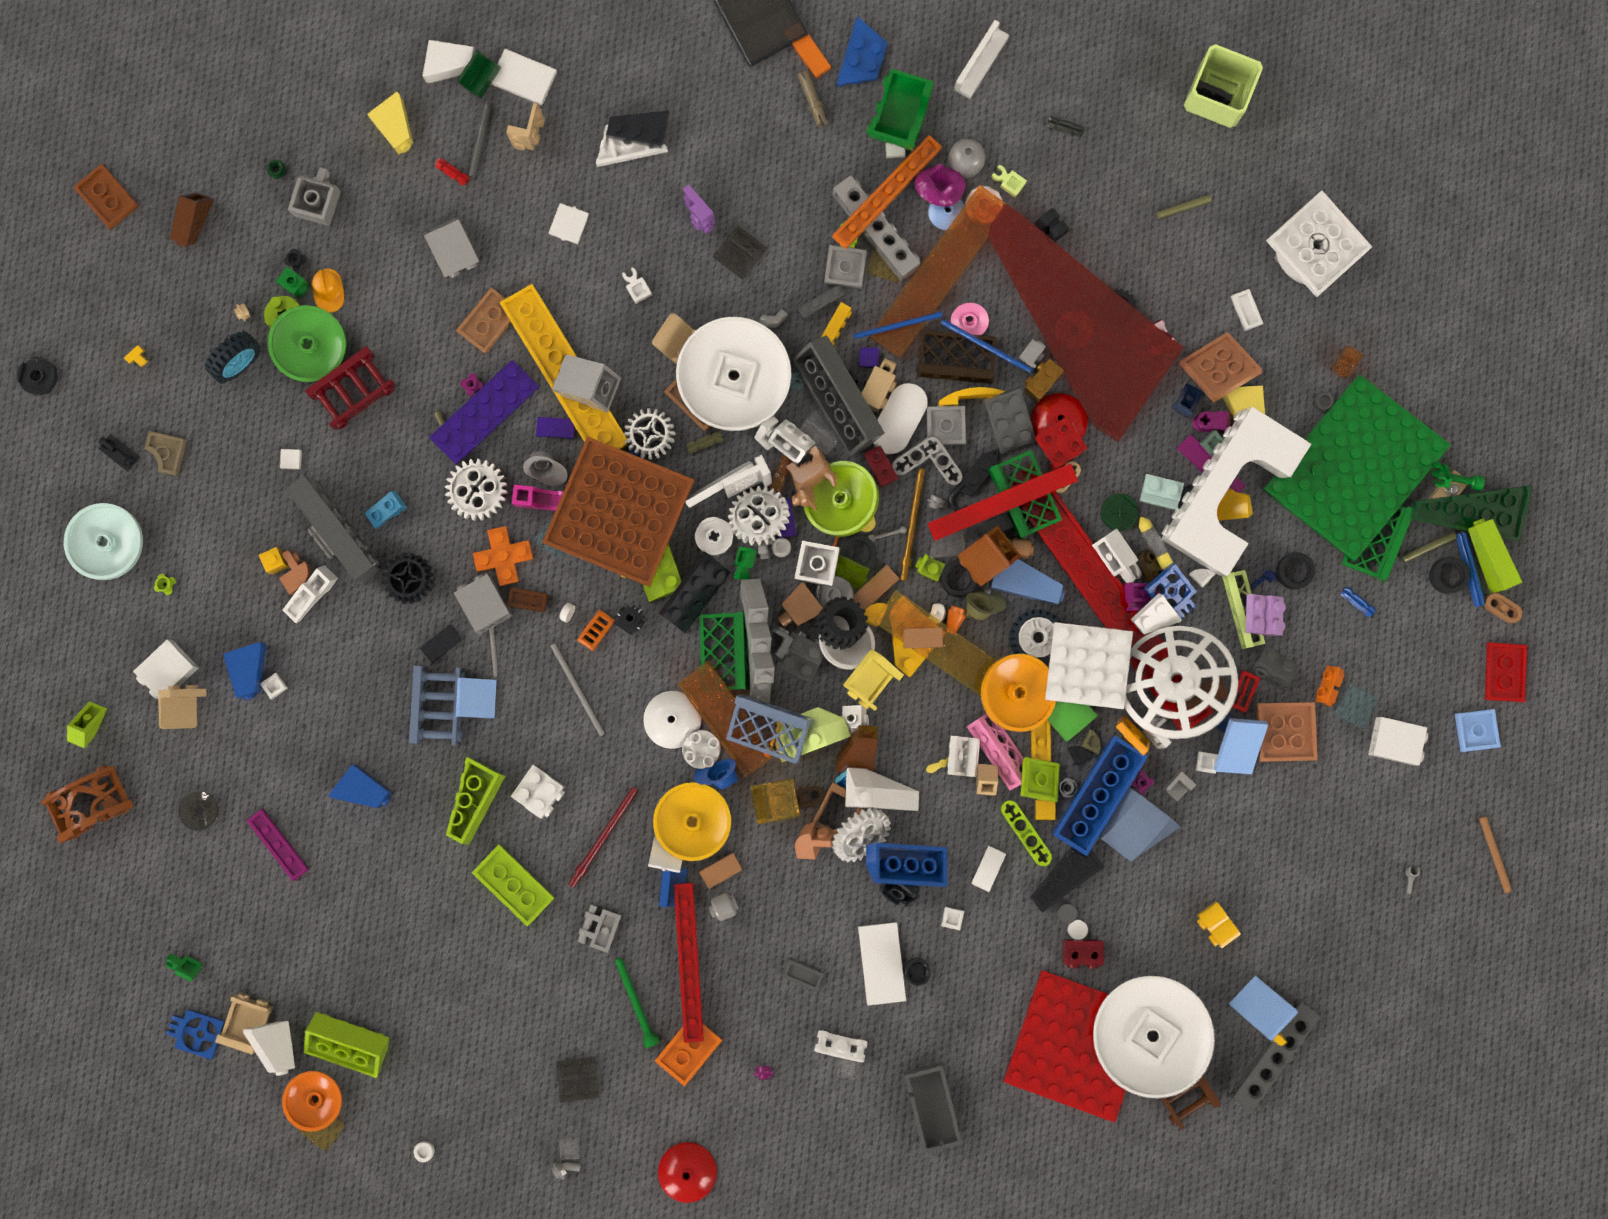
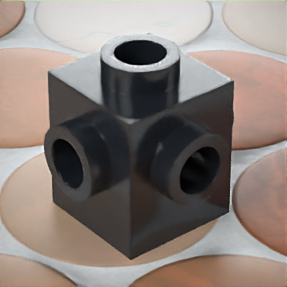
M628 605L626 608L622 607L617 614L618 619L615 625L632 636L636 630L640 631L645 624V621H643L645 617L642 615L643 611L635 605L632 608ZM633 616V620L629 622V617Z

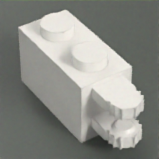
M1118 529L1092 545L1113 576L1120 574L1126 583L1134 582L1135 579L1141 578L1142 572L1136 564L1138 558Z

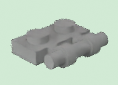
M591 904L589 910L585 913L584 917L586 919L583 927L579 930L578 942L585 944L587 937L591 938L590 947L608 953L622 915L606 909L602 910L601 916L597 915L598 906ZM593 921L598 922L595 932L590 931Z

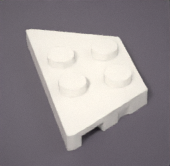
M606 125L596 165L600 167L668 151L665 144L662 145L661 149L607 138L608 125Z

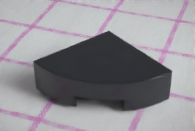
M1071 746L1067 748L1075 765L1093 757L1091 752L1083 747Z

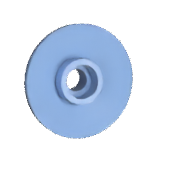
M961 199L952 206H949L951 209L949 213L945 212L944 209L946 207L930 204L928 210L929 218L937 228L953 230L963 223L966 216V208Z

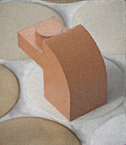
M287 550L282 553V556L292 570L279 579L290 595H294L302 583L308 581L313 571L310 563L305 561L300 563L302 559L297 552L293 553Z
M816 822L806 824L795 842L797 859H816L821 847H832L836 829H817Z

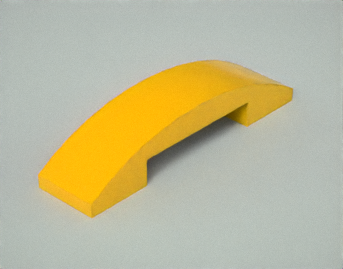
M987 387L963 389L941 399L938 406H958V400L989 398L1005 391Z

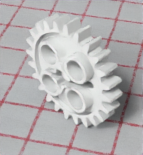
M470 459L469 465L463 461L462 468L456 465L457 472H450L453 478L446 479L451 484L445 486L446 489L450 490L445 496L451 497L447 502L448 504H454L451 509L453 511L459 509L457 514L461 516L464 513L465 519H468L471 515L473 521L476 520L477 516L481 521H483L484 515L491 518V511L497 514L495 508H503L500 501H506L502 495L508 494L506 490H503L508 484L501 482L505 479L504 475L499 476L501 470H495L496 466L494 464L489 466L487 460L482 464L480 459H477L476 464ZM477 472L479 474L478 479L471 481V474ZM489 483H493L494 489L490 492H486V485ZM474 487L479 488V489H480V492H479V493L475 492V491L473 490V488H474ZM462 488H467V494L460 497L459 491ZM479 498L483 499L482 506L475 507V501Z
M758 486L756 491L752 487L750 488V493L743 491V497L737 495L739 501H732L735 508H729L731 514L728 515L733 534H736L738 539L742 538L743 543L749 540L750 545H753L756 541L758 546H760L764 540L768 544L769 538L775 541L774 535L781 536L780 529L786 530L784 524L789 523L787 518L790 516L789 506L780 492L776 493L774 488L769 491L767 486L761 490L760 486ZM748 506H751L758 515L755 516L754 512L750 508H748ZM759 516H763L764 520L771 525L768 526ZM758 526H762L761 529L755 530Z
M868 808L866 812L861 810L859 815L854 813L853 818L848 817V822L842 823L843 827L837 829L839 833L833 836L835 840L832 841L834 845L832 848L842 861L846 860L849 862L852 860L855 862L857 858L861 861L863 856H866L867 845L886 841L884 837L889 836L887 831L891 829L889 826L891 822L882 810L878 811L876 808L873 810Z

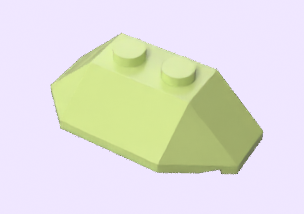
M819 707L801 713L813 718L801 755L851 737L844 717ZM783 724L781 725L779 733L785 730ZM795 727L790 731L794 739L797 740L801 737L803 730ZM787 732L779 736L783 746L791 743ZM776 741L775 746H776V749L778 750V749H780V747H779V745H778V743H777V741ZM792 744L785 748L788 756L795 758L796 750Z

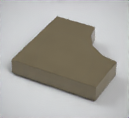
M149 431L144 449L156 457L158 472L178 477L187 440Z

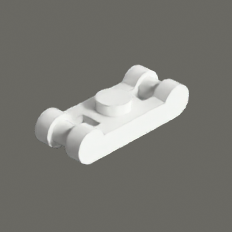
M818 1031L817 1038L819 1040L818 1044L815 1045V1052L856 1062H864V1049L867 1048V1041L839 1036L826 1031ZM826 1041L832 1042L831 1047L825 1046ZM851 1046L857 1048L856 1053L850 1052Z

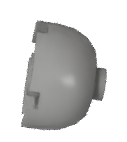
M966 138L957 141L949 152V167L959 172L964 178L974 177L984 167L986 159L984 148L974 139Z

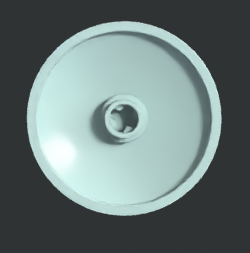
M108 503L94 504L80 510L71 519L64 534V551L69 563L80 574L96 580H111L126 574L137 563L143 548L142 530L135 517L127 510Z

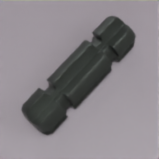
M1052 116L1047 123L1048 128H1057L1058 131L1068 134L1074 133V136L1081 137L1084 131V127L1077 124L1075 126V123L1062 119L1059 121Z

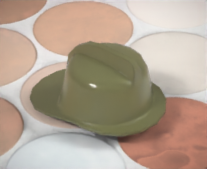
M984 590L968 593L966 596L967 618L983 621L992 614L1001 612L1006 608V600L995 591H992L990 595H986Z

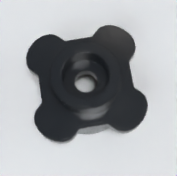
M292 249L284 258V263L290 265L294 271H299L300 266L306 262L307 258L305 255L299 254L297 249Z

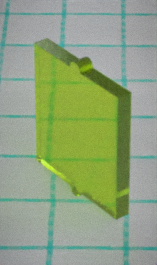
M839 554L835 576L845 578L852 587L860 590L863 583L867 580L866 576L869 568Z

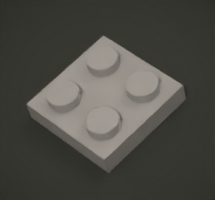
M830 245L824 284L862 289L867 250L845 249L840 246Z
M935 406L926 408L927 437L936 436L943 445L966 444L965 406ZM930 440V441H928V442H929V445H928V446L936 445L937 442H936V441H935V442H932V441Z

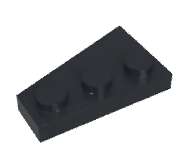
M667 110L610 117L606 137L662 149L670 112Z

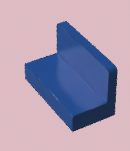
M681 868L680 873L668 870L663 871L659 907H675L674 884L686 883L688 871L686 868Z

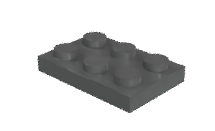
M1020 387L983 400L1000 454L1036 441Z

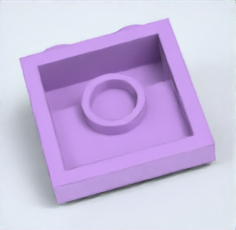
M1247 594L1246 633L1283 636V631L1285 630L1283 612L1286 609L1284 597Z

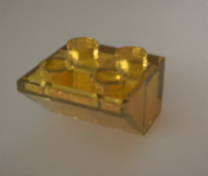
M793 778L750 786L757 824L800 817Z

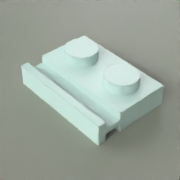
M1146 474L1139 501L1176 510L1184 483Z

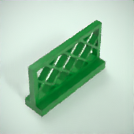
M1032 450L988 469L998 493L1010 489L1013 481L1020 484L1025 483L1014 478L1018 468L1028 472L1025 482L1028 481L1030 474L1037 475L1038 477L1042 475ZM1029 455L1032 462L1030 469L1019 466L1021 459ZM1009 464L1016 467L1012 477L1004 474L1003 466ZM1051 493L1046 494L1045 505L1036 502L1034 499L1030 501L1027 512L1020 510L1019 506L1006 511L1014 524L1013 528L1019 539L1062 520ZM1033 503L1043 507L1040 517L1030 514ZM1046 508L1054 512L1056 519L1048 521L1042 518ZM1028 516L1038 519L1036 527L1031 530L1028 529L1026 524Z
M1400 506L1398 509L1400 511L1399 517L1389 520L1385 524V526L1390 525L1392 534L1384 538L1380 531L1378 534L1381 539L1370 543L1366 547H1370L1374 557L1364 561L1362 555H1360L1361 562L1354 565L1348 563V557L1345 556L1341 565L1377 578V580L1385 583L1410 524L1413 508ZM1382 542L1385 552L1377 555L1373 545ZM1376 560L1379 566L1376 573L1368 570L1367 562Z
M744 612L700 615L702 691L749 690L748 639ZM733 617L734 625L727 630L721 623L726 618ZM712 618L717 623L711 631L705 627V619ZM719 626L727 632L720 640L712 634ZM728 635L734 639V645L730 649L722 643ZM709 636L718 642L711 650L705 646V641ZM719 645L727 651L721 659L713 653ZM729 654L735 658V663L730 669L723 663V660ZM710 655L718 661L712 669L706 665V659ZM720 664L728 670L721 679L713 672ZM730 673L735 677V686H728L723 682ZM712 674L718 682L714 687H707L706 679Z

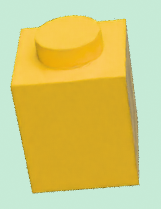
M275 547L259 554L267 573L273 575L290 567L282 556V553H284L282 549Z

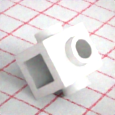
M862 705L843 706L841 717L845 718L851 735L858 725H869V717L866 715V709Z

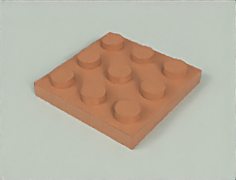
M1228 332L1180 361V366L1213 402L1218 401L1262 373V368Z
M1315 702L1256 704V720L1268 723L1258 754V762L1318 760Z

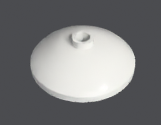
M834 616L835 624L840 629L849 631L847 621L840 616ZM869 626L862 638L852 647L845 650H840V647L837 650L833 649L832 645L828 647L825 645L827 643L825 640L821 641L819 639V645L825 658L834 666L846 670L856 669L871 649H875L874 635Z
M663 692L655 696L645 709L644 727L646 733L659 746L671 749L680 748L689 734L700 730L701 713L699 707L690 696L682 692ZM669 716L675 717V721L673 723L668 722Z

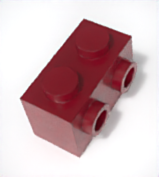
M1062 939V963L1067 965V968H1079V965H1087V968L1091 969L1099 968V965H1104V941L1099 939Z

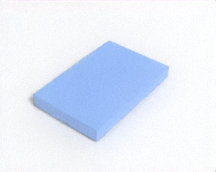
M1230 718L1214 766L1215 771L1252 774L1268 723L1259 720Z
M1254 976L1229 1003L1234 1010L1270 1041L1298 1013L1294 1007L1257 976Z

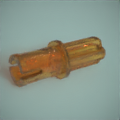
M784 454L781 455L779 465L774 470L775 476L770 489L774 488L777 493L781 492L785 479L789 476L786 466L792 462Z

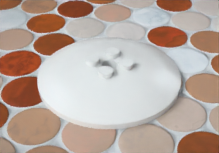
M725 317L701 326L688 338L678 357L676 380L683 402L695 417L717 429L741 431L761 425L779 410L789 391L791 366L782 342L766 326L747 318ZM731 371L739 373L737 380L729 379L728 375Z
M1144 976L1126 981L1105 998L1096 1015L1093 1039L1097 1057L1103 1069L1114 1082L1136 1095L1149 1098H1163L1179 1094L1190 1088L1201 1078L1212 1058L1214 1030L1207 1009L1190 989L1172 979L1159 976ZM1151 1030H1155L1158 1033V1039L1154 1042L1149 1041L1147 1038V1034Z

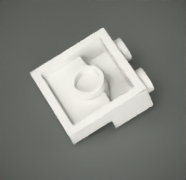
M532 765L511 797L540 819H543L544 816L548 817L554 809L552 807L553 803L556 800L559 802L563 797L565 786L535 765Z

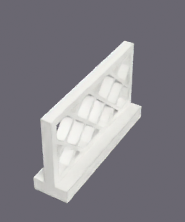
M762 455L755 458L756 466L722 481L728 498L761 482L764 487L772 485L771 473Z

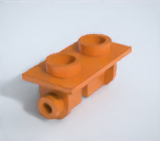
M1335 666L1326 667L1315 702L1324 703V705L1329 707L1335 704L1339 691L1335 690L1334 686L1340 688L1345 676L1343 674L1344 670Z

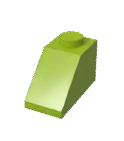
M89 701L67 725V741L85 748L95 737L107 708Z

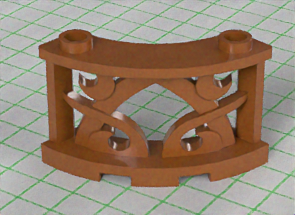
M106 765L100 766L95 769L94 773L80 778L59 790L47 793L45 795L46 798L41 801L42 806L46 805L57 828L59 844L79 837L93 828L92 825H95L100 819L103 823L128 812L134 807L131 799L129 800L114 765L109 767ZM109 776L114 787L105 792L103 790L108 787V782L100 785L99 781L101 778ZM91 782V787H90V786H83V785H85V784ZM116 791L121 803L118 800H116L113 796H111V794H113ZM79 792L89 793L98 797L91 805L90 817L81 811H72L74 800ZM58 800L62 803L60 807L57 802ZM99 803L104 806L102 811L97 809ZM72 815H78L80 817L78 823L75 821L76 817L72 818Z

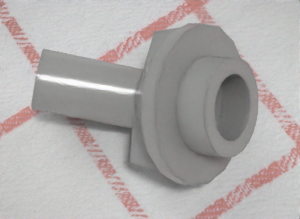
M553 1162L554 1167L551 1169L557 1179L561 1178L564 1180L567 1170L579 1172L580 1164Z

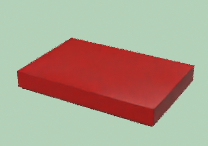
M1487 643L1485 700L1525 702L1527 645Z

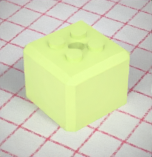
M1216 44L1210 46L1200 63L1185 100L1184 106L1186 111L1229 128L1236 126L1248 107L1262 72L1261 62ZM1199 80L1233 94L1230 104L1227 106L1199 95L1196 91Z

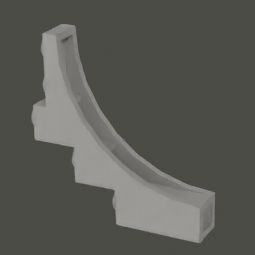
M760 579L741 580L740 597L744 610L749 649L750 697L770 703L771 683L774 681L775 667L770 653L771 634L767 624L768 604Z

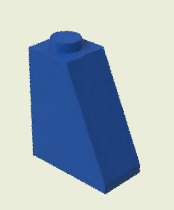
M258 642L223 654L236 698H243L246 701L255 698L254 694L260 693L266 653L265 643Z
M352 764L328 796L338 800L381 808L382 806H387L391 801L392 797L390 795L393 792L357 764Z

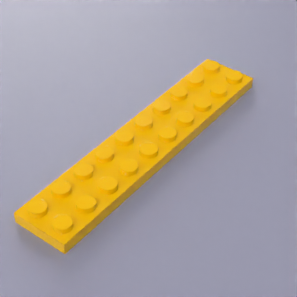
M530 284L499 303L553 390L554 381L558 377L566 354L577 356L533 284ZM553 390L584 443L588 436L620 450L630 444L625 443L627 438L624 436L610 410L608 413L565 398Z

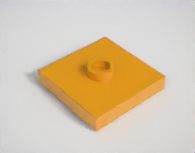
M1126 715L1119 718L1116 728L1124 735L1126 740L1133 744L1142 755L1148 752L1151 741Z

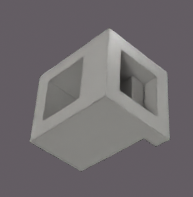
M1032 339L1018 358V361L1033 368V372L1044 357L1042 352L1046 346L1042 342Z

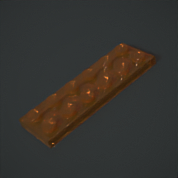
M710 661L678 683V686L726 752L734 759L745 778L775 757L726 739L736 706L734 703L736 697ZM740 708L739 716L741 720L744 721L750 718L745 709ZM752 720L744 723L748 734L756 730ZM740 726L734 729L733 737L740 739L745 736ZM758 732L750 736L753 744L758 745L762 742ZM767 742L768 745H769V747H770V749L773 750V751H775V750L772 748V746L769 744V742Z

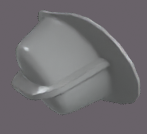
M545 451L532 452L530 458L523 465L524 472L528 476L549 486L562 485L568 477L566 468Z

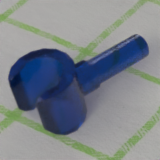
M1267 570L1257 581L1249 586L1253 589L1265 579L1271 583L1277 575L1273 571Z

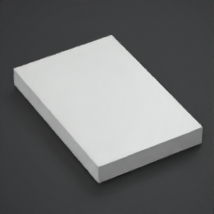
M504 49L498 63L501 69L491 85L543 105L557 73L556 69Z

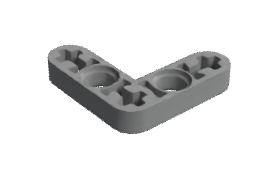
M928 436L898 456L892 463L895 473L904 475L928 458H931L949 484L957 485L962 480L960 468L936 436ZM928 441H936V449L932 447L927 449L929 454L925 455L924 450L920 446L924 445V448L929 445ZM918 450L922 453V457L920 460H913L911 453ZM905 456H908L912 465L910 466L908 462L904 465V470L900 468L897 470V462H905ZM939 456H947L949 459L948 463L940 465L937 461ZM951 464H953V467H951L952 472L958 473L957 480L949 479L950 472L947 468Z

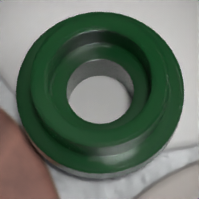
M280 160L270 161L267 165V173L274 179H280L286 173V166ZM276 167H279L280 170L277 173H275L274 169Z

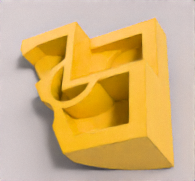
M1228 488L1217 507L1218 521L1248 518L1253 514L1250 495L1242 492L1237 493L1231 488Z

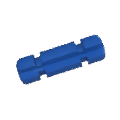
M1344 588L1341 592L1342 597L1349 599L1348 601L1358 610H1362L1363 614L1367 617H1371L1376 609L1372 605H1368L1367 601L1357 593H1353L1354 591L1351 588Z

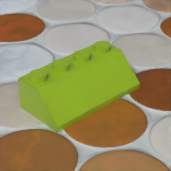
M669 543L651 586L643 585L649 603L672 595L682 582Z
M316 1012L305 1032L304 1053L378 1078L388 1050L390 1037L382 1033L369 1031L364 1027L349 1024L344 1020L332 1018L327 1014Z

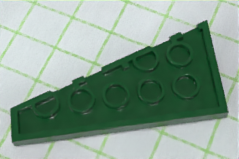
M1533 485L1414 501L1410 520L1468 531L1469 528L1474 526L1473 522L1482 518L1485 521L1493 519L1502 539L1520 542Z

